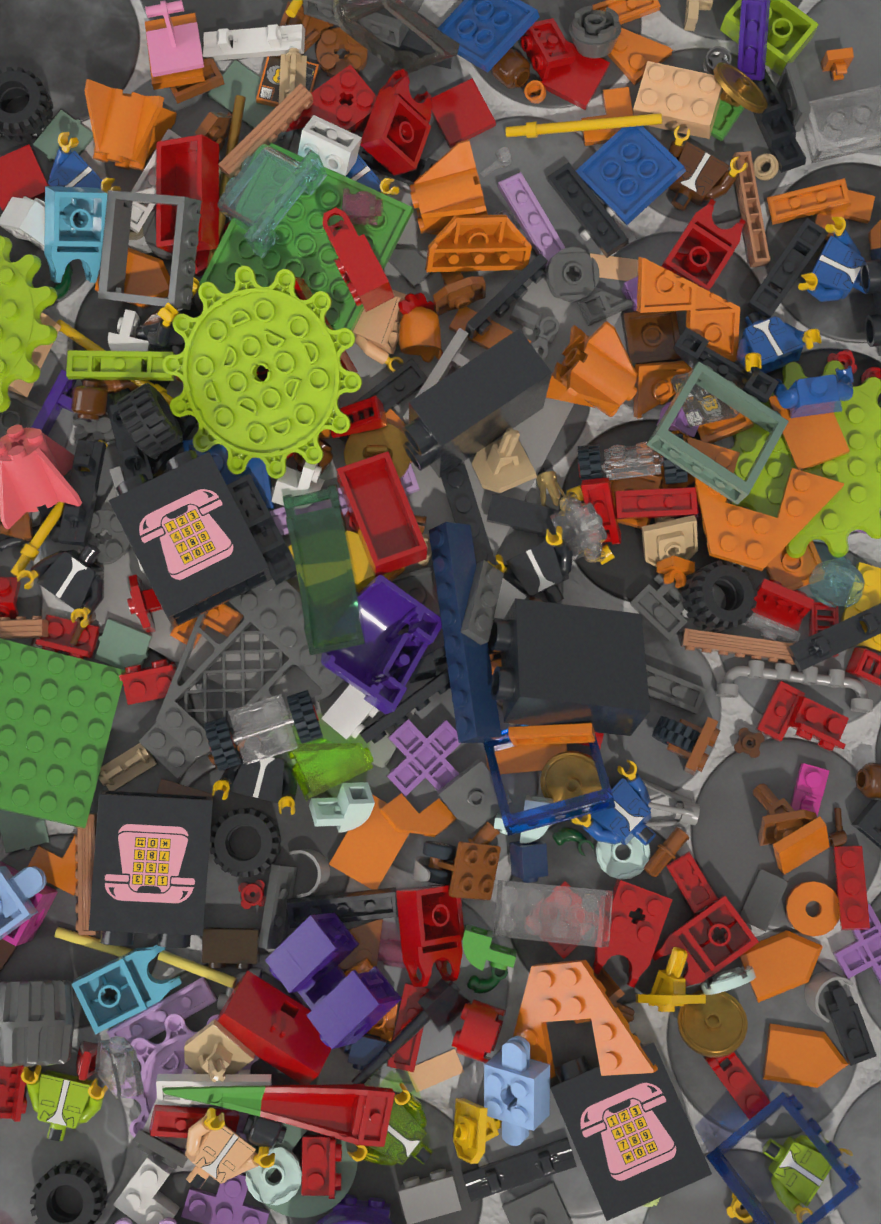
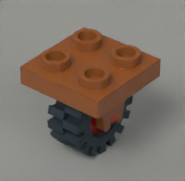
M660 716L651 736L668 745L667 750L687 759L688 762L684 771L694 776L696 770L702 772L709 757L705 753L707 746H714L721 730L716 728L718 721L710 717L707 718L704 727L701 728L683 719L677 722L668 717Z

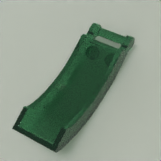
M337 484L329 485L328 489L292 496V494L284 495L286 523L298 575L304 616V631L309 654L315 655L365 644L359 591ZM331 500V508L296 515L295 507Z

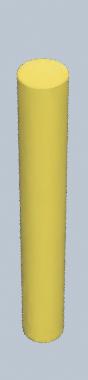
M57 927L54 936L118 957L134 950L124 946L105 945L100 943L98 938L78 935V932L62 927Z
M165 950L159 953L158 960L230 988H234L237 983L236 977Z

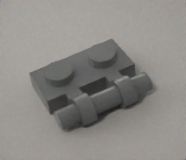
M659 573L654 580L661 587L656 591L648 584L630 602V605L669 641L688 622L680 613L684 609L687 612L689 611L687 608H683L682 603L686 601L682 597V591L675 587L676 582L674 581L668 585L664 584V574ZM666 593L678 602L675 608L663 598Z

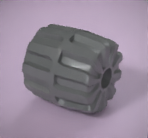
M0 981V1066L14 1067L24 1065V1067H32L34 1065L49 1066L69 1062L75 1021L71 981Z

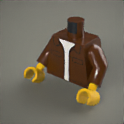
M678 125L674 131L676 140L672 141L669 152L685 167L686 172L669 186V189L676 193L671 204L678 210L684 211L690 201L700 206L704 201L709 202L710 199L715 200L725 195L738 178L737 174L747 169L748 163L746 162L742 169H737L735 162L740 156L733 158L730 165L689 142H686L685 145L682 144L683 141L688 139L691 131L689 128L687 135L680 137L677 132L680 127Z

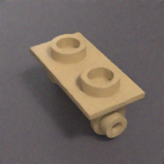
M290 48L288 53L281 54L279 104L300 83L306 88L307 56H302L297 48Z
M139 743L103 765L98 778L104 786H107L109 791H115L157 763L152 754Z

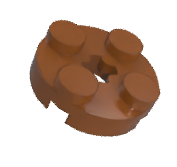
M343 27L325 30L316 47L317 62L319 67L330 78L350 64L357 73L360 72L361 69L365 68L368 61L367 45L362 38V34ZM339 49H345V51L349 52V54L344 56V59H339V55L335 53Z

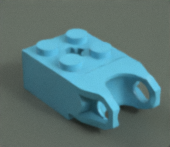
M45 186L44 254L53 282L61 283L67 264L72 260L80 259L85 271L86 280L90 281V283H96L98 271L101 267L107 193L101 189ZM76 213H79L78 218H75V217H74V221H73V216H74Z
M155 945L153 947L136 948L74 979L72 987L95 1035L160 1002L171 989L182 984L180 976L173 979L158 980L149 973V962L158 953L165 950L166 947ZM107 988L114 989L117 992L115 999L111 1000L110 996L108 998L104 996Z

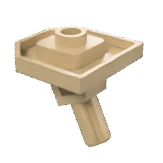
M507 428L502 439L487 445L476 453L472 462V468L483 489L502 493L537 478L536 472L519 441L520 434L518 430Z
M695 515L679 519L658 517L654 518L655 524L642 526L644 558L647 563L657 567V562L673 555L689 560L698 551L697 520Z
M215 1019L188 1039L184 1046L185 1064L197 1074H209L210 1079L214 1083L217 1080L223 1082L226 1079L225 1074H236L253 1061L255 1054Z

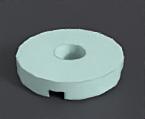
M635 836L626 844L630 849V855L625 860H620L615 855L617 846L622 843L614 845L597 841L595 848L596 860L600 868L611 877L620 880L631 879L641 874L644 866L649 861V844L645 846Z
M750 965L746 966L745 971L743 967H736L715 974L712 977V982L708 983V980H705L700 985L704 995H712L744 985L754 980L756 975L753 967Z
M274 1146L269 1150L268 1154L275 1153L274 1165L269 1168H263L259 1165L246 1172V1183L249 1192L256 1200L270 1205H280L288 1202L296 1195L302 1182V1167L299 1159L292 1151L282 1146ZM271 1168L278 1169L282 1174V1179L277 1183L270 1182L266 1177V1172Z

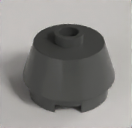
M586 6L575 12V18L569 26V32L579 54L588 58H601L612 52L621 33V24L619 23L618 14L611 8L606 7V11L593 10V6Z

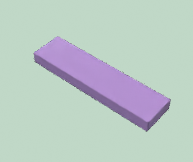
M520 172L498 182L497 187L537 256L542 254L549 262L550 258L564 249L565 246L524 176Z
M202 977L106 1032L120 1056L130 1050V1044L135 1038L143 1037L148 1040L165 1030L164 1022L168 1015L177 1013L186 1019L216 1002L217 998L207 979Z

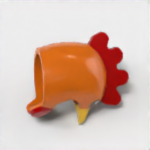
M409 293L405 295V300L398 302L400 312L403 314L398 329L401 352L408 355L421 356L423 361L427 363L431 362L434 356L440 359L443 355L441 349V328L438 314L434 312L433 302L427 301L423 293L415 295Z

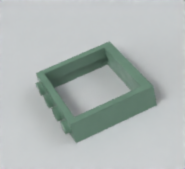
M698 362L686 376L646 445L735 504H739L749 495L789 421L783 418L777 411L771 410L759 402L756 397L738 388L732 381L726 380L714 372L709 366ZM695 383L770 432L745 480L668 431Z

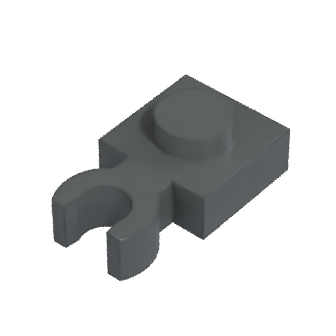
M108 413L99 416V420L91 419L92 422L88 423L82 419L73 421L75 427H84L83 433L74 435L76 440H87L92 435L93 441L102 440L105 442L115 440Z

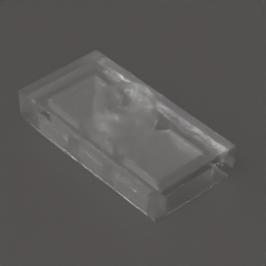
M756 613L746 618L747 621L743 623L760 631V636L772 641L779 639L786 643L795 644L801 636L799 631Z

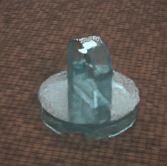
M845 557L821 562L816 565L809 578L810 590L813 596L829 607L836 608L837 605L844 606L843 608L850 607L859 601L864 592L865 581L861 572Z

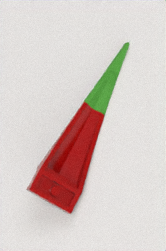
M365 1084L165 1087L162 1089L166 1095L267 1118L356 1145L376 1147L385 1146L395 1096L392 1088L365 1086Z

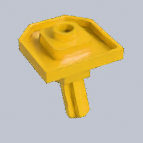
M678 947L672 949L666 969L658 971L651 994H636V1003H648V1006H658V1012H675V1006H684V1004H706V995L686 994L685 978L681 977L688 956L686 950Z
M456 1098L453 1142L457 1156L470 1164H478L485 1153L486 1141L499 1135L498 1129L502 1127V1121L488 1117V1108L465 1098Z

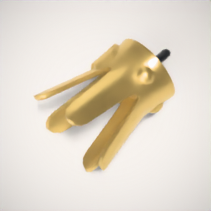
M543 467L544 473L539 474L536 478L540 490L541 505L546 506L547 488L553 504L559 506V498L561 497L559 491L564 499L567 497L557 482L556 472H546Z

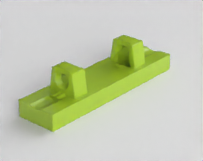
M68 350L66 377L68 379L174 381V375L167 374L164 371L163 360L166 356L175 355V353ZM143 361L146 365L147 372H142Z

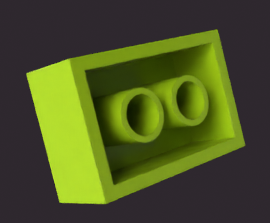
M738 0L725 15L720 29L737 44H739L742 0ZM770 0L765 65L779 76L782 75L786 64L792 63L810 42L819 25L788 0Z

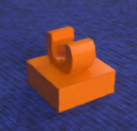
M853 48L827 50L821 61L822 72L832 71L833 81L843 80L844 74H847V68L854 58Z
M673 555L657 562L656 572L664 574V584L673 583L675 578V587L680 588L685 586L686 576L695 572V562Z

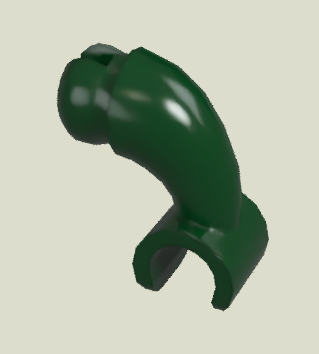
M69 263L62 276L61 283L52 287L56 290L57 299L59 300L68 294L71 287L73 269Z
M560 828L552 836L559 846L570 841L578 843V851L583 856H585L581 851L583 843H589L594 850L593 843L574 828Z
M491 966L492 976L490 978L480 979L472 975L467 983V987L473 990L474 993H487L494 989L500 980L506 978L508 969L504 970L503 974L496 975L494 972L495 967Z

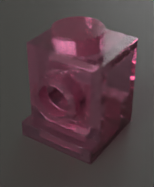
M344 189L342 211L348 215L352 224L377 225L378 216L383 215V200L377 199L376 195H372L370 192L359 191L356 194H351L349 189Z

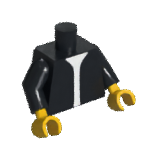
M196 278L193 279V296L200 287V282ZM193 296L191 298L190 310L174 308L168 302L165 307L153 312L142 326L136 328L137 338L148 341L154 350L185 344L184 338L173 328V319L178 314H186L193 318L199 317L200 312L194 302L195 298Z
M557 526V535H552L549 529H547L545 542L507 560L508 565H504L503 557L499 554L495 555L496 561L499 564L491 565L503 572V578L523 594H529L532 597L544 592L549 603H557L564 599L558 584L569 579L568 574L572 569L573 552L565 538L562 537V527Z
M86 543L81 553L74 549L60 550L44 557L32 566L31 572L28 570L19 572L17 582L24 577L30 578V582L24 585V589H30L34 585V579L38 578L37 583L74 609L71 613L72 623L78 617H84L80 625L82 628L87 627L89 624L88 615H92L104 599V580L102 578L104 570L94 563L101 551L90 543Z
M264 738L260 753L247 751L246 754L240 755L241 764L227 768L224 771L220 780L214 783L212 795L214 796L217 790L224 791L222 800H226L231 787L230 792L278 803L280 814H282L284 807H291V815L295 814L294 801L298 784L293 769L287 764V760L276 758L279 741Z

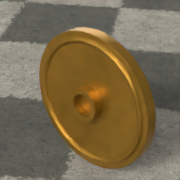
M720 62L713 69L714 76L723 88L720 96L722 101L734 107L741 105L754 113H763L768 105L767 100L758 86L746 74L724 62Z
M387 423V426L379 429L351 434L344 449L345 464L349 465L388 451L399 479H401L407 472L411 462L403 447V443L408 441V439L400 429Z
M579 751L561 752L547 762L541 773L540 785L543 796L545 798H552V807L564 815L581 817L583 815L577 808L587 809L590 812L607 795L608 780L604 769L594 758Z
M700 990V991H697V992H695V993H693V994H691V995H704V994H703V991ZM726 992L706 995V1004H684V1006L680 1007L678 1014V1030L683 1041L689 1048L703 1056H727L741 1046L747 1034L748 1021L742 1005Z

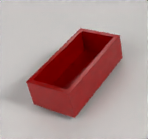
M202 134L157 142L156 194L188 197L202 201L198 231L199 241L196 252L217 249L219 245V143ZM156 204V247L173 254L177 206Z
M387 451L337 468V482L374 576L377 577L426 560L428 548L389 452Z

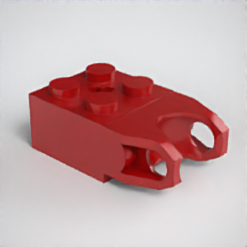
M350 64L311 92L313 104L307 110L304 109L296 121L293 120L289 124L286 132L304 128L313 115L345 130H351L353 134L356 130L363 132L377 96Z
M405 69L395 71L387 83L379 90L360 146L393 175L416 170L431 129L429 124L432 109L431 94L426 91L423 94H417L413 99L409 91V75Z
M710 199L704 208L695 213L661 265V267L708 291L738 246L742 228L746 223L741 218L732 228L721 229L717 227L712 220V212L716 203L713 199Z
M337 207L324 213L323 227L338 256L334 262L344 282L347 283L346 285L357 307L363 305L365 311L368 312L393 299L395 296L390 283L365 235L358 236L348 215ZM334 215H339L343 218V220L336 224L328 225L329 219Z
M617 879L595 941L593 972L599 974L601 968L610 957L623 955L629 962L627 985L635 988L639 977L650 965L673 899ZM637 908H640L641 918L631 922L633 918L629 916L630 911H636Z
M437 884L396 891L402 958L413 987H426L428 985L434 962L442 979L445 981H457L463 955L464 923L461 898L449 896L450 884ZM447 962L450 963L452 968L451 975L448 973L446 968ZM417 967H419L422 974L421 981L417 977Z
M723 895L670 933L661 948L654 952L652 958L656 961L662 956H667L671 954L674 947L686 950L688 954L686 959L688 969L683 978H685L687 987L704 982L759 943V941L727 897ZM714 928H725L726 932L723 934L725 939L723 941H719L718 938L715 941L712 939Z

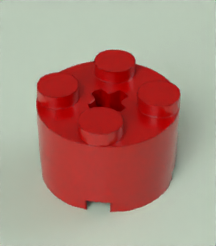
M475 999L472 1003H465L460 1018L465 1022L462 1030L456 1031L452 1042V1047L457 1048L456 1053L487 1063L491 1058L486 1055L495 1050L503 1025V1021L499 1020V1015L504 1016L506 1010Z

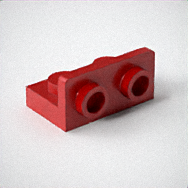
M554 18L535 22L521 37V47L527 53L532 62L533 69L538 72L542 80L548 78L551 68L573 64L575 54Z
M46 615L45 620H48V637L36 639V645L41 646L44 650L56 653L58 651L66 652L68 656L83 660L84 657L93 658L100 627L88 624L83 630L76 646L70 644V641L76 631L78 622L72 623V620Z
M161 659L151 662V667L141 668V664L125 667V672L119 675V679L123 682L127 704L131 705L165 698L177 670L176 663H168L167 659Z
M800 696L787 726L797 730L795 735L809 741L814 738L819 741L818 746L833 751L834 747L844 749L846 746L845 743L840 742L849 718L811 699Z
M303 1135L301 1196H329V1199H335L336 1191H341L342 1173H336L337 1162H342V1144H337L336 1138L327 1135Z

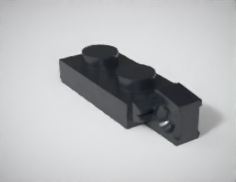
M839 984L828 988L833 1003L828 1004L829 1013L848 1064L852 1066L876 1057V1052L858 1003L854 1002L852 996L846 997L843 987L839 986Z

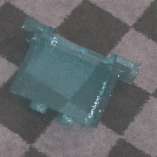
M263 144L252 156L245 159L242 164V170L238 175L228 181L225 192L219 199L218 208L221 213L247 231L244 238L253 252L263 259L279 239L274 229L303 191L312 196L327 177L320 156L310 150L300 163L277 149Z

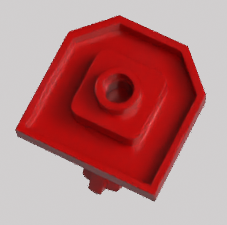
M137 574L129 576L131 598H128L127 602L131 614L136 613L143 629L147 633L155 632L151 613L163 610L153 589L144 590L142 580Z

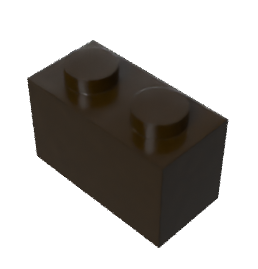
M204 928L202 963H209V968H225V963H234L238 969H252L253 964L260 962V947H258L261 928Z

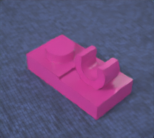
M801 763L790 804L795 811L804 809L815 812L818 816L829 770Z

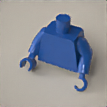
M848 366L844 370L836 368V375L798 379L788 390L784 384H781L782 381L780 379H775L779 383L773 393L780 405L785 409H789L790 418L841 412V401H848L853 396L852 382L854 379L852 367Z

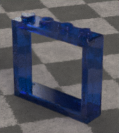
M516 724L514 727H518V726H530V725ZM508 729L501 730V738L483 743L503 824L508 836L615 807L614 797L596 735L595 741L589 742L602 790L514 814L510 812L495 753L499 750L514 747L508 736Z
M782 1092L710 1152L706 1158L756 1224H776L724 1155L784 1106L847 1185L801 1223L819 1224L863 1188L858 1182L861 1178L851 1165L846 1167L839 1157L842 1153L832 1141L827 1143L820 1135L823 1129L813 1117L808 1120L801 1111L804 1106L795 1095L789 1096L788 1093Z

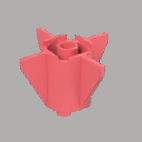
M14 425L7 430L6 435L0 438V517L6 529H10L26 512H38L37 507L45 504L47 508L54 506L58 502L75 506L82 504L77 492L64 478L72 469L74 454L42 433L40 429L23 428L22 425Z

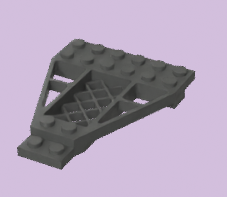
M272 578V580L230 600L229 602L243 614L244 620L221 644H217L201 629L208 611L198 616L156 718V723L139 740L177 779L197 759L211 753L204 729L205 726H202L190 713L204 712V723H207L208 712H223V717L226 716L227 718V712L239 711L229 722L233 730L264 697H268L281 709V713L234 734L233 736L235 737L266 727L291 715L290 709H286L271 695L270 690L293 666H298L322 689L320 695L311 698L313 704L331 697L345 682L321 663L323 649L335 626L287 581L276 585ZM253 624L260 631L246 630ZM201 634L214 646V652L182 686H179L178 684L196 639ZM245 635H260V650H245ZM264 635L279 649H264ZM241 637V650L227 651ZM260 653V669H245V654ZM264 653H279L280 668H264ZM283 653L289 658V660L284 665ZM241 654V669L226 670V655ZM222 657V670H209ZM261 672V688H246V673ZM265 672H276L265 684ZM227 673H241L242 688L227 689ZM208 674H222L223 689H208ZM203 677V690H190ZM228 692H242V708H227ZM246 692H257L246 704ZM203 693L204 709H189V694ZM208 693H223V708L208 709ZM183 696L185 708L178 703Z

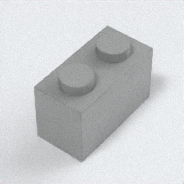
M438 1169L432 1171L430 1177L419 1179V1176L410 1177L403 1180L402 1185H399L398 1192L407 1224H414L462 1210L453 1170L446 1172V1169Z

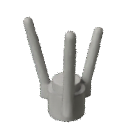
M642 779L646 787L681 802L676 803L675 807L652 802L648 803V807L671 812L674 819H678L649 821L646 824L648 827L678 826L686 828L687 824H697L700 813L699 804L692 803L691 798L682 797Z

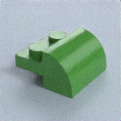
M470 924L466 925L463 937V950L466 958L474 967L483 971L486 960L491 961L490 965L498 969L506 970L507 966L514 967L516 949L492 943L493 931Z

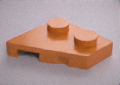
M621 28V33L608 57L635 85L642 80L647 61L661 64L672 55L673 50L668 46Z

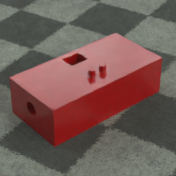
M247 971L236 984L216 1019L257 1057L301 1085H309L320 1074L332 1050L331 1047L322 1042L319 1036L320 1033L306 1016L311 1010L250 971Z

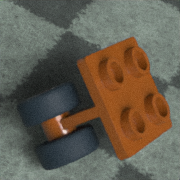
M425 841L423 854L430 857L429 865H423L430 871V879L427 882L448 885L451 880L449 896L491 900L501 847L460 841L456 853V847L453 845ZM454 859H455V863L447 862V861H446V860H454Z

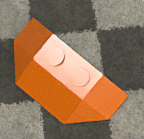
M455 215L429 244L425 270L426 272L523 270L529 264L532 246L507 215Z

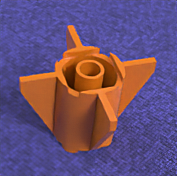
M87 79L84 91L95 142L93 159L102 162H115V166L121 169L130 170L132 168L144 171L146 161L157 148V142L161 141L167 130L171 129L175 124L177 113L162 107L164 97L144 96L134 92L127 94L123 93L122 89L111 88Z
M469 140L458 142L419 177L414 184L410 185L414 209L420 208L416 211L421 234L438 235L455 215H488Z
M606 321L590 337L580 328L573 325L570 332V344L562 352L565 358L562 364L557 362L546 398L594 407L607 416L613 417L625 400L630 401L636 395L637 388L634 385L638 373L634 369L613 325Z

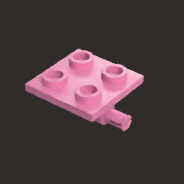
M164 0L160 1L158 5L145 6L148 18L163 15L167 28L146 32L153 77L203 68L204 61L197 22L173 27L169 15L171 13L184 12L182 0L169 3Z

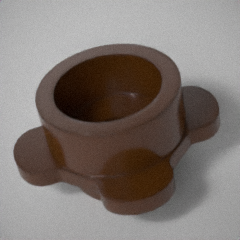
M741 728L738 731L739 737L734 745V750L739 754L745 753L749 754L751 758H757L760 755V745L765 740L764 735L761 732H750L748 728ZM748 740L752 742L751 745H747Z

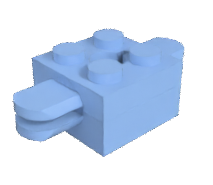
M6 866L0 867V940L38 913L30 898L40 892L46 885V875L40 868L35 866L26 867L13 876Z
M521 1036L510 1038L508 1042L502 1045V1050L484 1064V1107L488 1108V1117L502 1121V1139L511 1146L520 1145L528 1138L529 1130L534 1131L550 1115V1064L530 1059V1044Z

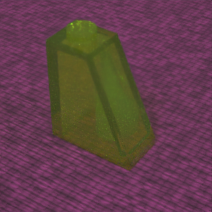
M362 743L294 744L287 749L290 760L295 758L296 763L293 764V772L306 801L373 768L371 764L374 761L372 754L367 747H363Z

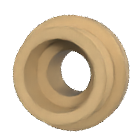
M767 153L758 156L753 163L755 176L764 181L775 177L779 170V163L776 157ZM769 163L770 169L767 172H763V165Z

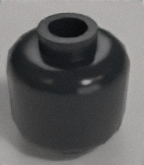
M249 1114L243 1133L246 1134L248 1143L258 1147H269V1150H271L276 1142L282 1143L287 1127L283 1126L282 1122Z

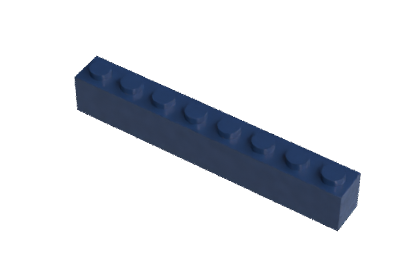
M444 522L428 531L458 743H485L501 738L502 735L497 701L493 700L491 696L493 674L488 642L480 645L461 633L476 570L471 526Z

